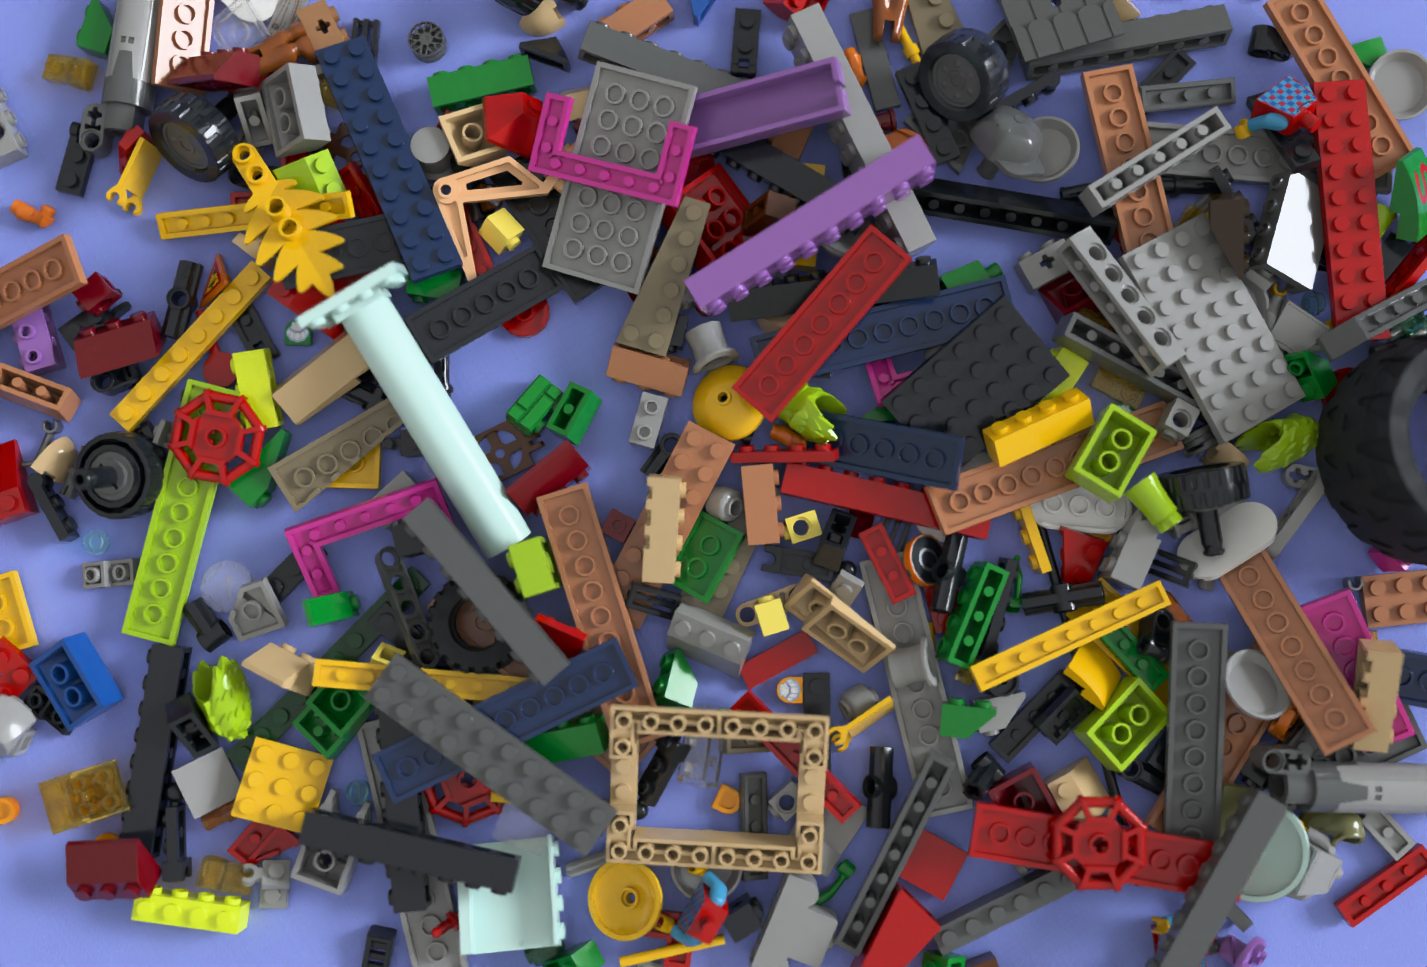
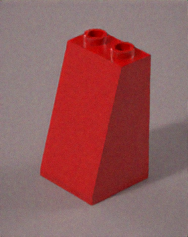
M897 881L859 956H855L850 967H906L941 929V926L935 917Z

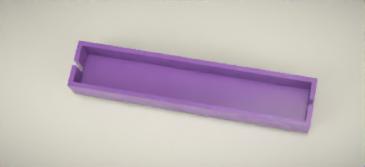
M833 56L696 94L688 125L698 128L690 158L852 116L848 95L843 89L846 87L841 62Z
M917 134L690 276L684 282L702 311L708 316L710 314H713V316L718 315L727 309L726 304L734 299L736 302L744 299L750 294L749 290L757 285L759 288L765 286L772 281L771 276L779 271L785 273L795 266L794 262L802 257L804 259L810 258L818 252L817 248L824 243L830 245L840 239V234L845 230L850 229L852 231L860 227L864 223L863 219L869 215L877 216L887 209L886 205L894 200L899 202L911 194L910 190L918 185L924 187L934 180L933 176L936 174V161L920 135Z

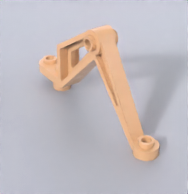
M575 142L571 146L567 143L562 151L573 153ZM507 156L439 178L434 183L433 194L463 262L462 268L468 282L476 278L477 274L463 205L467 203L548 196L553 189L562 194L565 180L542 175L545 178L544 182H542L512 157ZM506 171L522 182L521 185L467 190L466 187L468 183ZM445 188L451 189L448 195H444L442 192Z

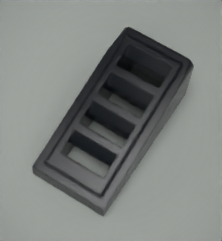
M371 925L367 933L362 967H390L397 929ZM372 947L384 949L386 952L372 950ZM370 958L384 961V963L370 961Z

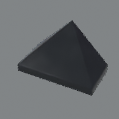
M557 37L520 42L519 50L523 56L528 55L529 59L568 73L570 72L569 59Z

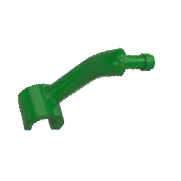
M1015 555L1014 560L1019 562L1020 556ZM1019 563L1017 564L1019 572L1015 580L1014 597H1012L1010 605L1005 610L1010 613H1018L1022 606L1023 574Z
M848 859L838 864L836 871L840 873L839 877L828 890L819 894L816 901L817 905H822L833 898L845 880L853 875L856 867Z

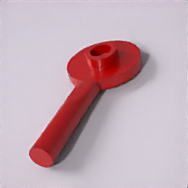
M201 309L195 312L197 319L205 311V309ZM216 341L209 349L210 356L204 363L203 375L209 384L227 388L237 381L236 374L232 373L230 360L233 357L229 353L221 352Z

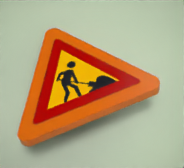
M220 254L215 256L199 304L201 308H204L221 290L224 291L231 283L229 281L232 277L227 275L222 255Z

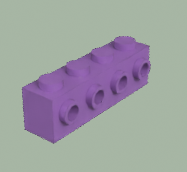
M50 305L12 324L14 330L12 338L19 348L21 355L19 363L24 371L40 376L67 368Z

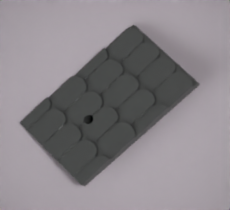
M997 0L1023 64L1125 34L1113 0Z

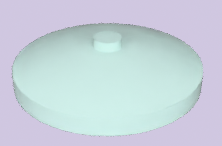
M1289 808L1240 894L1241 900L1249 902L1276 900L1290 893L1302 880L1309 864V840L1302 823Z

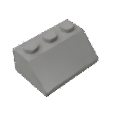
M287 62L260 82L277 158L315 151L331 141L325 105L319 87L320 82L314 65Z
M683 601L676 609L667 633L666 649L673 650L679 648L685 657L738 679L756 631Z

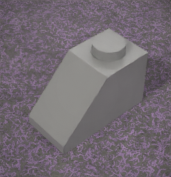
M261 87L234 91L233 99L247 143L255 148L273 144Z
M1016 690L1007 697L991 695L970 699L969 704H975V700L992 702L991 706L997 707L996 716L976 732L983 733V736L999 734V729L1007 727L1026 698L1025 691Z

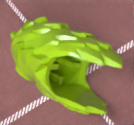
M806 383L777 418L783 420L790 428L810 442L813 441L821 444L828 443V441H836L838 437L832 430L834 426L823 417L819 410L846 415V407L833 395L823 391L822 388L808 386L809 383Z
M1292 413L1283 419L1272 418L1255 425L1245 431L1234 445L1239 447L1241 451L1250 449L1264 451L1260 455L1261 458L1253 466L1257 468L1256 471L1267 473L1282 467L1285 468L1315 449L1320 425L1310 416Z
M220 656L217 666L210 665L209 667L204 660L199 661L197 670L192 675V691L206 717L209 728L218 736L226 738L229 742L234 739H245L248 736L247 730L253 723L251 722L253 709L250 704L252 700L250 699V687L247 686L242 668L236 660H229L225 656Z

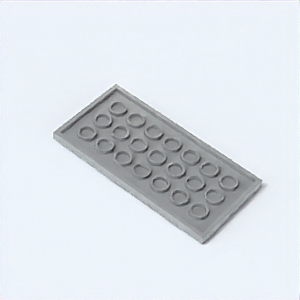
M597 61L572 154L656 174L669 121L688 125L698 88L693 85ZM565 180L542 267L639 295L646 278L666 205Z
M1205 212L1118 258L1125 273L1187 354L1176 361L1175 365L1219 445L1230 441L1306 396L1296 377L1289 373L1287 361L1284 359L1279 346L1242 279L1239 280L1212 232Z

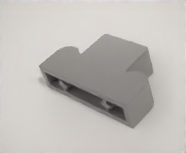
M784 872L763 927L749 957V967H789L788 958L812 967L821 966L827 949H832L836 939L834 932L838 921L834 909L816 904L819 892L816 879L812 874Z

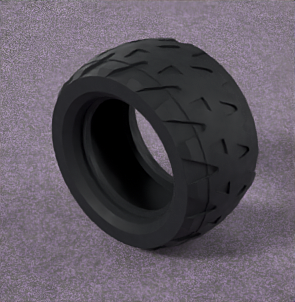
M1427 333L1400 340L1374 352L1341 380L1336 386L1337 392L1322 409L1318 422L1320 427L1315 454L1325 495L1331 507L1338 513L1352 534L1360 541L1380 549L1381 553L1385 556L1408 563L1427 565V482L1415 462L1409 437V421L1412 408L1421 393L1427 394Z

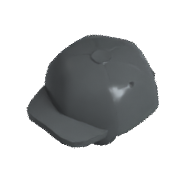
M999 105L978 118L969 133L971 139L985 157L980 166L977 167V172L982 178L994 179L999 169L1005 175L1016 179L1042 177L1045 172L1038 156L1043 145V134L1028 114L1016 108Z

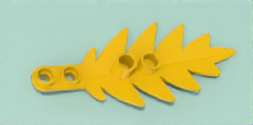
M248 143L237 144L232 151V161L253 193L244 207V213L249 214L255 209L246 230L244 243L246 245L251 244L267 230L257 254L256 265H263L281 250L274 270V281L276 283L280 282L297 267L296 281L299 293H304L314 285L328 298L333 297L335 290L330 274L343 269L344 266L338 260L321 252L343 244L345 240L338 235L314 229L336 221L338 216L326 211L303 209L324 200V195L313 191L289 189L297 185L295 179L276 180L253 145ZM249 155L247 159L242 160L243 156ZM263 175L259 180H255L256 176Z

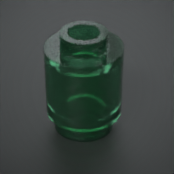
M561 939V946L524 949V953L529 964L534 963L536 967H539L561 956V952L565 951L566 947L563 939Z

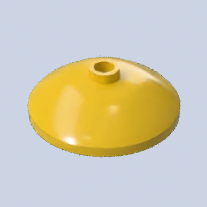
M724 365L712 370L703 377L694 392L692 400V411L697 425L728 441L745 438L758 428L764 416L731 388L748 368L740 365ZM723 395L728 396L725 402H721Z
M607 862L599 868L591 880L588 890L589 912L595 925L608 937L619 941L638 939L647 934L659 919L662 909V891L659 881L653 871L645 864ZM631 893L635 895L634 902L630 899Z

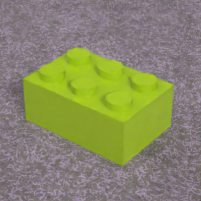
M1113 403L1099 412L1094 421L1095 424L1091 426L1063 475L1107 503H1111L1122 496L1157 433V430Z
M537 536L508 546L509 552L506 553L509 567L514 568L518 578L514 579L518 594H523L524 598H531L563 588L548 538Z
M1124 676L1117 684L1106 707L1103 710L1095 707L1074 729L1073 733L1107 770L1123 772L1167 724V707L1140 677Z

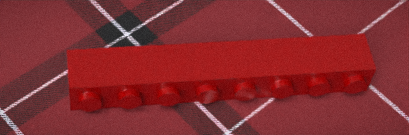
M787 462L780 491L782 495L941 531L924 488H921L919 492L911 490V485L901 482H895L893 486L884 484L885 479L870 476L869 480L859 478V473L844 470L843 474L833 472V467L819 464L818 468L808 466V462ZM991 520L955 533L982 541L987 540Z

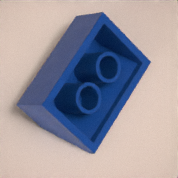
M85 632L61 639L28 664L68 732L107 712L125 699Z

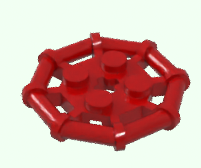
M208 388L204 389L202 394L181 408L174 410L175 418L170 444H167L168 450L173 452L186 471L187 478L223 484L224 487L231 486V482L260 465L259 459L267 427L262 424L251 408L246 396L216 392ZM214 402L233 406L228 413L215 410ZM206 405L207 411L203 415L195 419L190 416L191 413ZM239 410H241L251 428L244 429L242 423L236 418ZM186 421L190 424L188 438L186 441H182ZM217 430H219L223 440L219 441L218 445H214V440L210 439V435L216 434ZM253 433L250 453L247 454L243 451L245 436ZM189 446L196 454L197 460L194 464L183 447ZM238 456L245 460L228 472L227 463L235 460ZM204 463L218 465L219 473L201 470V467Z
M462 771L440 782L445 795L439 800L433 786L423 790L429 806L428 811L432 815L437 814L461 824L462 827H468L469 824L503 812L502 807L504 803L490 802L491 789L475 777L470 785H467L466 782H461V778L467 773L466 771ZM449 801L456 802L463 807V812L460 813L445 805ZM484 801L488 804L486 807L469 813V807Z
M1114 795V797L1076 796L1077 799L1056 820H1052L1050 826H1052V857H1050V862L1052 865L1057 866L1075 885L1078 891H1121V887L1142 866L1146 867L1147 865L1145 847L1146 829L1148 826L1145 821L1140 820L1122 801V797ZM1088 807L1109 808L1107 815H1091ZM1081 810L1083 811L1085 817L1078 821L1073 829L1066 826ZM1117 812L1131 825L1129 828L1123 829L1114 820ZM1063 832L1071 835V850L1063 853ZM1134 835V854L1128 853V837ZM1097 837H1101L1103 841H1106V845L1101 846L1099 851L1092 845ZM1075 858L1084 867L1082 874L1080 875L1067 861ZM1125 859L1131 861L1115 875L1114 870L1121 861L1123 862ZM1092 872L1108 873L1109 879H1090V875Z

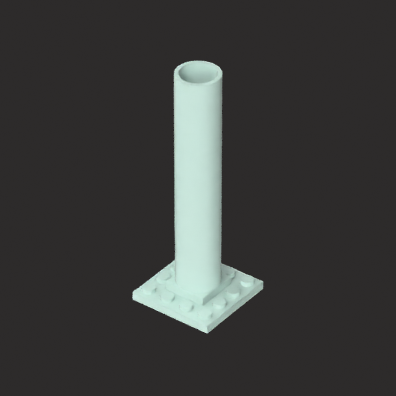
M390 262L295 319L301 328H311L312 330L316 328L317 330L321 328L331 329L339 323L343 324L486 559L492 558L507 550L508 546L523 540L532 531L511 497L506 493L501 480L391 302L390 297L392 295L388 289H398L410 282L408 280L410 276L404 264Z

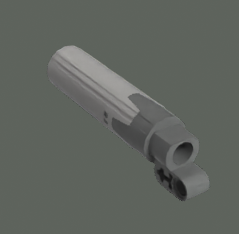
M159 0L116 1L101 104L91 103L84 108L79 134L80 146L96 158H105L111 153L114 136L123 138L124 133L136 125L144 129L145 117L150 116L154 111L157 86L151 85ZM99 139V144L92 148L93 142Z
M1257 744L1250 750V762L1255 767L1269 773L1268 790L1270 797L1285 804H1295L1302 812L1427 815V764L1311 761L1307 752L1287 744ZM1269 754V760L1265 763V758Z

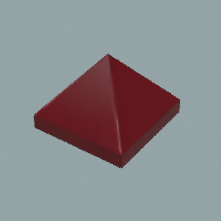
M849 510L848 513L858 516L852 537L860 539L858 533L871 528L875 516Z

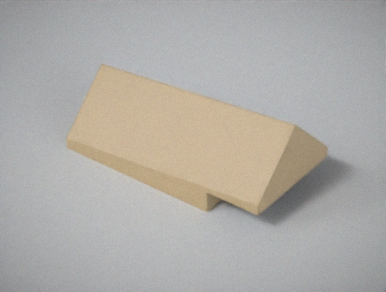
M345 330L280 382L271 396L290 419L299 426L360 384L359 376L370 368Z
M807 573L804 574L783 605V608L803 621L801 630L862 673H865L895 650L896 645Z

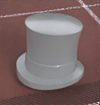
M432 126L419 129L411 139L410 148L414 157L418 159L426 179L437 181L439 178L454 174L451 168L452 165H450V158L453 156V153L443 130Z
M710 321L698 325L685 335V339L693 352L696 362L692 368L694 374L730 365L740 357L736 349L729 348L719 321Z
M926 636L921 637L920 644L895 649L888 654L890 674L897 689L913 683L926 681L931 687L938 686L939 677Z

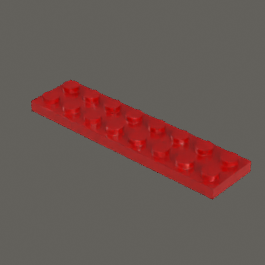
M871 224L731 388L773 423L912 261V257Z

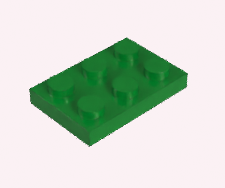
M701 510L682 547V551L679 552L676 561H681L680 577H675L673 585L708 604L745 540L746 535Z

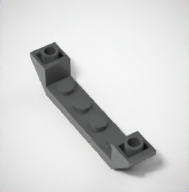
M1427 279L1352 317L1317 338L1316 341L1328 360L1331 362L1418 313L1425 312L1427 310Z

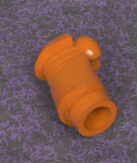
M850 47L843 52L862 88L867 81V76H864L862 70L861 55L856 52L854 47Z
M17 199L10 207V213L14 214L18 220L39 225L40 229L49 227L56 220L53 217L56 210L49 205H42L40 210Z
M774 423L769 438L787 447L791 444H805V448L807 447V440L800 434L795 433L785 424L783 426Z

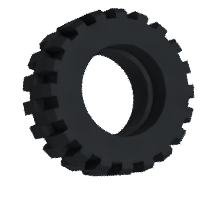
M497 575L532 616L531 608L528 607L526 602L528 601L527 598H524L523 594H518L515 583L510 582L506 577ZM454 580L443 585L444 588L433 597L435 601L432 606H429L427 613L430 614V619L426 622L427 629H430L431 637H428L430 644L435 645L437 649L435 653L438 657L444 658L447 661V665L452 668L456 667L460 669V672L485 674L511 664L515 659L509 651L512 648L506 641L501 643L497 640L488 647L477 648L468 645L461 639L456 628V617L461 606L467 601L458 593L457 588L459 585Z

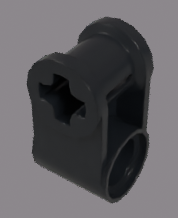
M1264 24L1252 27L1247 51L1249 56L1278 62L1288 61L1292 57L1276 28Z
M138 363L91 376L90 384L96 392L106 396H115L133 389L143 376ZM110 377L111 383L109 387L103 389L102 383L104 379Z
M1165 609L1155 611L1141 618L1138 624L1137 654L1155 658L1156 662L1160 664L1168 662L1170 655V623L1175 620L1169 611Z

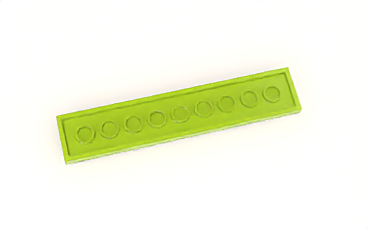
M188 378L180 408L202 394L204 389L210 388L212 391L240 396V392ZM214 402V407L217 411L228 413L233 406ZM206 405L191 413L190 416L195 419L203 415L207 411ZM186 421L182 441H186L188 438L190 424ZM217 430L216 434L210 435V439L214 440V445H218L219 441L223 440V436ZM189 446L183 447L194 464L197 460L196 454ZM169 450L163 471V486L155 501L121 633L174 646L178 639L184 616L183 609L188 601L218 483L187 478L186 471L173 452ZM204 463L201 467V470L219 473L218 465Z

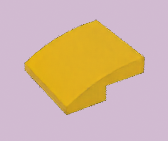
M1093 641L1078 647L1063 671L1065 675L1083 687L1080 695L1100 710L1106 707L1122 677L1109 656Z

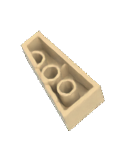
M650 474L647 477L649 491L646 498V513L648 515L644 532L646 544H644L642 582L674 584L675 577H680L681 561H676L677 551H682L683 535H678L679 524L684 525L685 509L680 508L681 498H686L687 482H682V476Z
M1358 638L1353 693L1377 731L1350 744L1353 750L1388 753L1389 744H1393L1394 731L1392 724L1393 719L1396 717V700L1404 654L1393 641Z

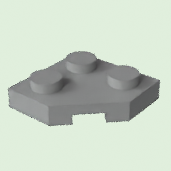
M267 577L243 584L239 588L234 608L231 610L228 618L239 642L280 629L289 623Z

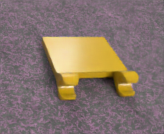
M140 137L118 184L107 191L106 199L112 202L114 196L119 194L117 205L122 206L126 212L129 211L132 205H135L133 215L140 216L143 212V196L162 159V154L146 139ZM126 190L132 193L133 196L127 199Z
M890 695L846 726L830 728L829 736L834 732L840 733L831 738V742L835 746L843 744L841 748L837 749L839 753L844 752L848 748L852 738L894 710L893 700Z

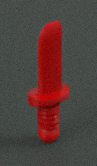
M459 910L454 914L451 911L446 913L447 919L431 930V936L438 938L451 928L457 931L459 929Z

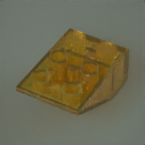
M116 759L38 783L53 835L130 810Z

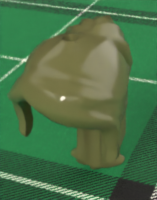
M1302 812L1299 816L1305 827L1310 826L1320 833L1332 835L1331 844L1334 847L1337 846L1339 841L1358 845L1365 840L1366 834L1363 829V823L1357 813Z

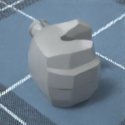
M1 693L0 757H6L17 745L18 740L34 725L37 718L32 713V710L24 704L23 700L15 695L8 696Z

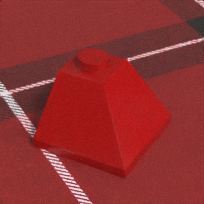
M523 92L485 96L482 99L485 141L529 159L533 150L543 101Z

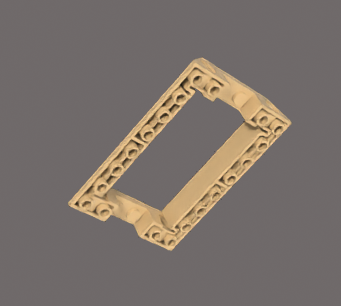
M611 704L609 758H611L610 805L616 808L618 812L607 826L606 862L821 875L825 777L830 716ZM640 734L800 742L795 835L636 826Z

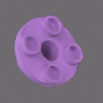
M1227 935L1218 946V956L1233 967L1260 966L1268 954L1264 951L1266 948L1265 940L1260 936L1254 937L1248 944H1245L1235 936Z

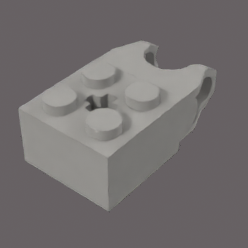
M1133 502L1131 517L1129 516L1126 525L1122 529L1112 534L1107 544L1110 547L1106 556H1102L1097 570H1099L1097 577H1102L1105 581L1125 590L1141 589L1161 543L1160 540L1156 539L1159 533L1156 525L1152 526L1146 516L1138 508L1136 509V505Z
M332 788L319 809L341 814L338 806L340 790ZM369 800L364 802L361 810L355 817L371 821V811L374 802ZM302 845L290 878L340 896L349 889L359 858L352 856L337 858L332 856L331 851L312 852L306 850L305 845ZM327 853L332 857L331 863L328 862L329 857L326 856Z

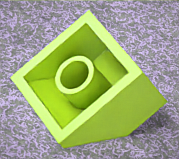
M328 149L272 170L276 180L295 179L297 181V185L289 189L307 190L320 194L346 191Z

